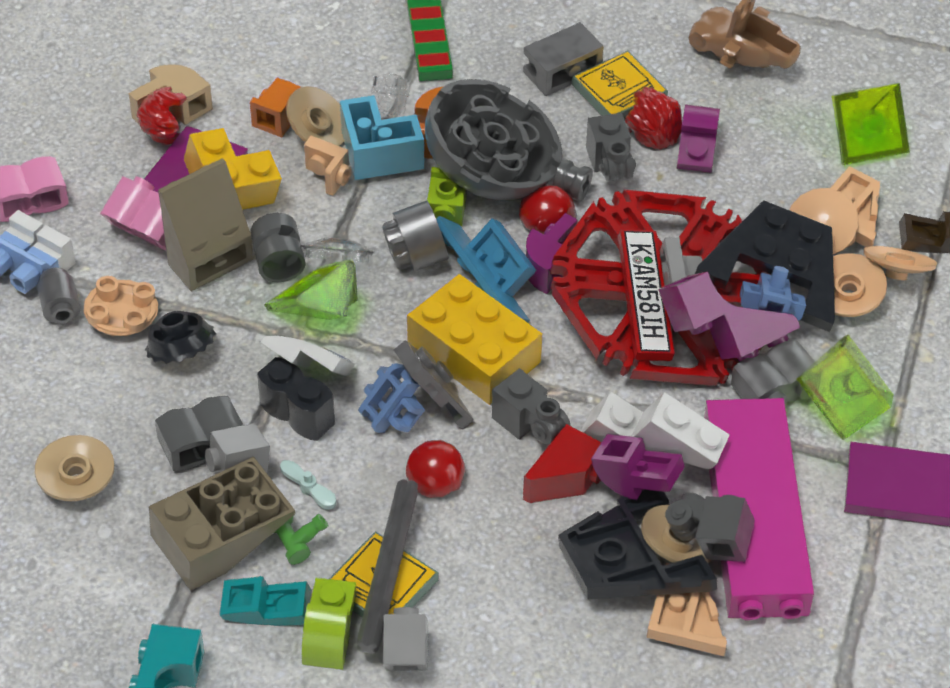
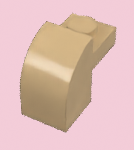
M169 64L150 69V82L129 93L132 119L137 123L138 118L136 116L140 104L147 98L148 94L156 89H160V87L170 86L172 87L171 92L183 93L187 97V100L181 106L173 105L169 108V111L184 125L213 109L210 84L196 71L182 65Z

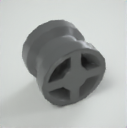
M564 159L556 171L552 186L562 188L572 196V199L581 202L589 190L593 169L587 166L576 167L573 161Z

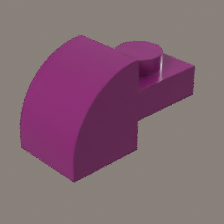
M685 104L677 169L712 173L720 108Z
M566 213L556 224H550L544 234L532 229L526 240V257L537 270L528 280L536 289L545 294L552 290L551 283L553 277H563L559 274H550L552 259L577 225L578 219Z
M612 434L605 436L591 458L595 472L606 486L624 497L637 500L643 489L670 492L685 467L682 454L648 451L645 449L643 438Z

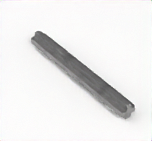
M401 479L396 485L357 637V649L362 653L375 654L380 648L384 632V614H388L418 495V485L413 480Z

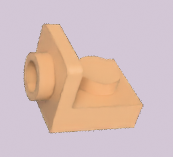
M310 136L304 144L306 169L311 170L317 175L325 176L326 194L333 196L340 186L347 184L351 176L352 168L349 166L348 150Z

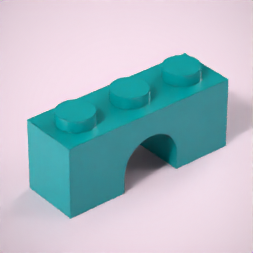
M152 624L148 640H141L138 652V663L141 664L138 675H132L129 688H172L175 686L196 688L204 656L202 631Z

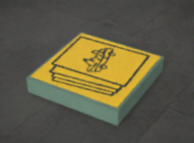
M628 50L572 76V86L601 116L622 113L625 120V117L635 105L634 93L638 90L641 91L643 87H652L668 96V90Z
M376 531L329 578L356 582L357 592L353 611L361 617L364 614L383 536ZM405 550L403 551L388 614H394V608H413L439 580V572Z

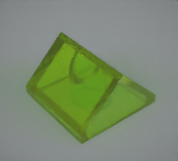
M849 335L840 339L796 378L842 440L861 429L892 406L894 394Z

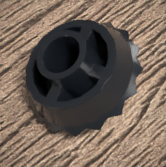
M184 311L169 312L150 328L148 345L145 348L147 358H152L155 363L159 361L165 364L172 361L180 363L185 358H194L198 352H204L207 345L213 344V337L217 333L213 330L214 326L209 325L197 313Z

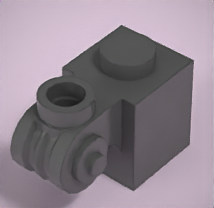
M616 113L589 117L587 120L586 150L594 172H602L606 181H614L617 178L621 180L624 177L626 179L633 178L636 161L630 154L631 137L623 114Z
M520 368L492 389V419L517 439H521L532 430L535 438L544 444H550L566 424L571 426L567 414L560 408L558 401L548 398L547 389Z
M685 493L680 500L668 506L665 518L677 539L690 541L696 537L707 560L745 562L755 522L745 498L723 495L721 497L706 496L704 499L695 493Z

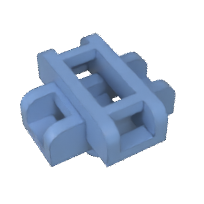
M780 266L774 267L772 275L761 273L758 284L743 281L740 290L741 306L743 308L792 314L798 321L803 317L806 302L803 295L791 293L789 279H787L789 270Z
M395 363L390 367L380 366L376 372L379 376L374 384H367L364 388L367 397L360 405L358 411L363 417L370 419L372 422L371 427L375 432L385 433L390 425L398 431L409 432L425 411L414 395L420 385L410 376L403 364ZM391 387L393 390L390 393V395L386 397L385 393ZM406 408L408 411L402 416L400 411Z

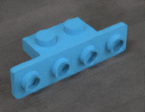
M438 216L436 221L442 232L444 243L456 251L459 256L457 261L460 266L471 273L477 280L475 285L528 323L530 319L513 296L537 270L502 223L491 219L471 241L459 224Z

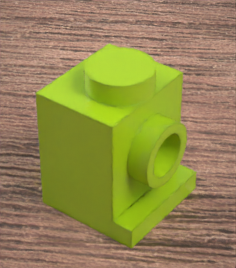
M432 167L427 201L435 218L437 219L438 216H441L462 226L467 191L450 180L439 167Z

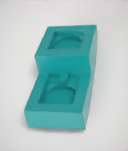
M263 576L224 580L219 615L224 620L246 624L272 626L304 625L307 603H310L312 589L307 581L268 585Z

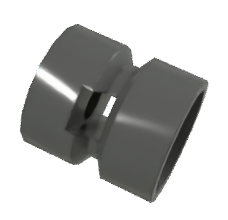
M277 212L258 218L252 224L250 233L259 274L263 279L277 283L290 281L303 272L306 263L296 221L285 213Z

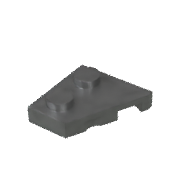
M406 340L394 349L410 376L440 407L446 406L455 423L461 429L474 420L450 384V381L454 378L441 361L436 363L424 347H420L417 350Z

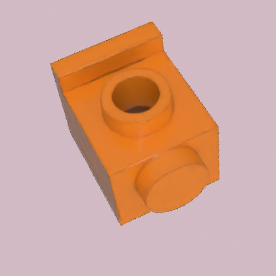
M276 78L268 89H264L261 92L259 99L253 97L250 100L252 126L282 138L291 127L286 111L287 101L291 94L301 88V86Z

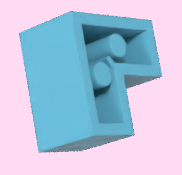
M375 95L340 100L341 132L346 149L348 150L349 161L355 180L424 169V138L417 114L382 120Z

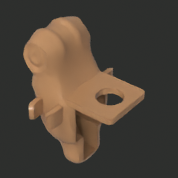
M742 0L736 6L734 12L724 7H714L705 11L701 15L700 20L693 24L689 34V43L699 52L712 51L717 57L721 58L719 63L728 68H732L737 63L747 67L767 68L771 65L787 69L797 61L801 52L800 44L785 36L780 26L767 18L770 13L768 10L758 6L752 12L756 0Z

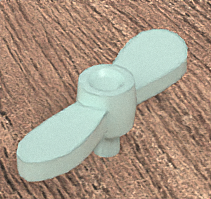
M284 460L281 462L280 469L283 475L299 484L303 494L311 495L315 502L323 509L329 510L336 506L335 494L318 484L315 476L310 471L304 472L293 461Z

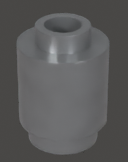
M50 268L40 275L37 284L43 316L46 320L53 323L69 322L80 312L74 279L63 268Z

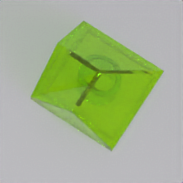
M900 83L853 88L831 95L842 165L910 152Z
M352 259L319 266L266 302L264 306L267 311L328 320L347 317L348 307L358 301L356 265Z

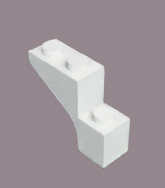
M610 391L590 411L581 429V432L600 442L604 440L607 434L643 438L646 450L682 454L684 463L704 469H711L717 464L729 438L728 433L665 392L642 412Z

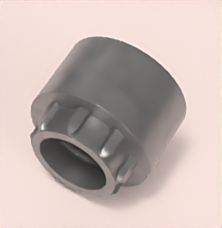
M427 200L393 212L394 219L383 224L382 230L397 268L404 269L412 266L415 272L449 259L440 228Z

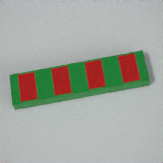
M406 0L418 80L453 79V68L441 0Z

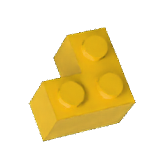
M224 128L189 135L184 156V162L189 174L223 158L226 161L242 210L275 203L282 178L270 150L235 156Z

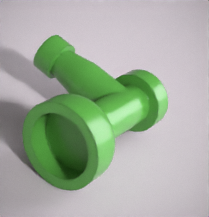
M317 514L312 518L311 522L302 526L296 532H294L291 526L294 519L293 516L274 532L278 534L286 548L285 556L291 565L299 564L310 556L311 551L307 543L319 531H323L328 527L327 521L321 514Z

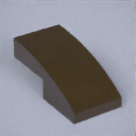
M943 211L938 220L904 213L899 221L901 249L925 253H950V212Z

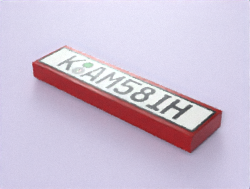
M620 230L618 244L634 360L672 361L675 352L670 319L658 289L665 285L657 232L648 230Z

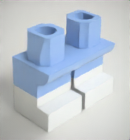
M19 210L9 218L10 227L0 236V277L8 269L13 271L9 276L11 284L15 289L26 294L38 284L40 275L50 268H63L68 271L76 263L71 238L47 225L43 226V223Z

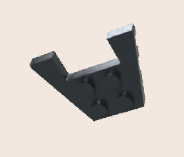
M765 200L696 269L695 274L708 272L713 285L725 290L737 261L771 275L775 266L784 267L789 270L787 276L789 282L809 290L805 300L806 308L800 321L830 332L834 324L832 227Z
M643 489L637 500L622 496L617 499V506L604 514L597 511L558 535L559 547L587 599L712 592L717 590V577L702 554L662 566L653 549L645 541L637 521L643 520L645 514L656 506L670 505L664 491Z

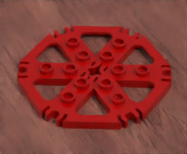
M625 189L623 193L619 191L614 192L613 205H609L603 197L598 199L597 206L593 201L553 256L550 274L563 276L553 277L551 283L552 296L596 360L606 350L603 365L607 366L612 359L621 360L623 362L620 371L622 376L628 374L631 366H635L636 368L632 370L630 379L717 386L718 382L721 384L726 383L729 373L725 368L733 370V367L739 362L737 358L721 360L710 329L692 335L690 330L678 332L698 361V365L693 368L660 366L648 360H634L628 311L611 335L603 336L599 334L579 307L578 302L583 298L626 301L621 262L578 258L577 253L595 231L607 233L618 249L620 230L654 231L642 215V213L651 212L684 217L688 224L678 237L680 239L682 256H700L703 261L743 221L737 215L736 219L729 223L733 212L731 209H728L721 216L713 212L716 203L714 200L709 201L705 209L702 208L707 197ZM657 236V238H658V245H659V252H660V249H661V246H662L663 243H662V241L660 240V238ZM753 268L755 274L732 272L725 290L714 287L728 303L742 307L740 290L743 281L758 284L760 274L768 273Z

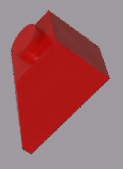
M566 424L524 475L523 500L528 503L584 495L593 482L598 484L601 481L594 470L591 458L602 442Z

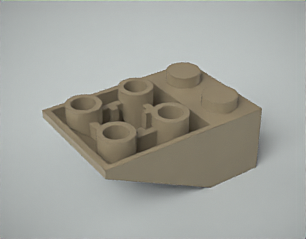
M223 158L203 166L199 170L177 181H173L158 190L168 265L190 291L253 260L251 233L226 161Z
M251 457L150 505V535L187 587L192 591L230 571L293 517L295 509L258 461Z

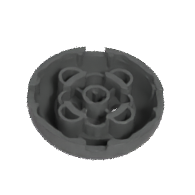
M464 79L449 83L440 89L432 100L425 119L427 146L441 171L464 190L491 200L512 201L523 199L540 187L546 186L554 177L561 163L562 147L556 129L543 111L530 100L525 104L509 94L511 88L495 82L480 79Z

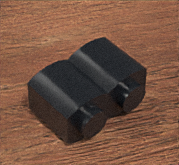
M279 357L272 359L257 373L259 400L262 408L271 416L279 420L288 421L296 433L304 438L317 441L335 425L333 394L324 383L304 376L298 366Z

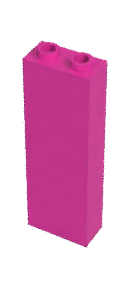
M784 398L706 400L704 418L729 434L717 464L709 469L712 496L734 495L739 498H745L755 519L745 562L721 560L728 618L756 620L761 617L795 619L801 616H809L814 589Z

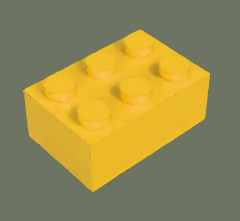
M461 274L455 276L407 315V341L417 350L420 347H424L436 363L441 361L447 367L455 380L489 405L492 404V389L519 368L528 374L541 363L542 333Z

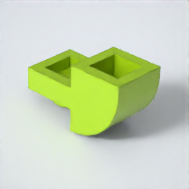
M315 578L311 601L307 603L304 619L302 665L343 670L350 638V622L357 592L356 582Z

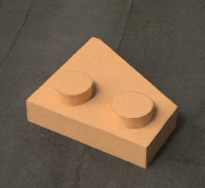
M849 166L830 189L840 191L852 200L858 212L859 227L856 232L855 242L865 247L873 246L876 236L875 225L878 213L877 203L880 182Z
M710 592L657 595L647 629V638L720 656H725L727 646L726 637L722 636L719 626L715 601L710 596Z

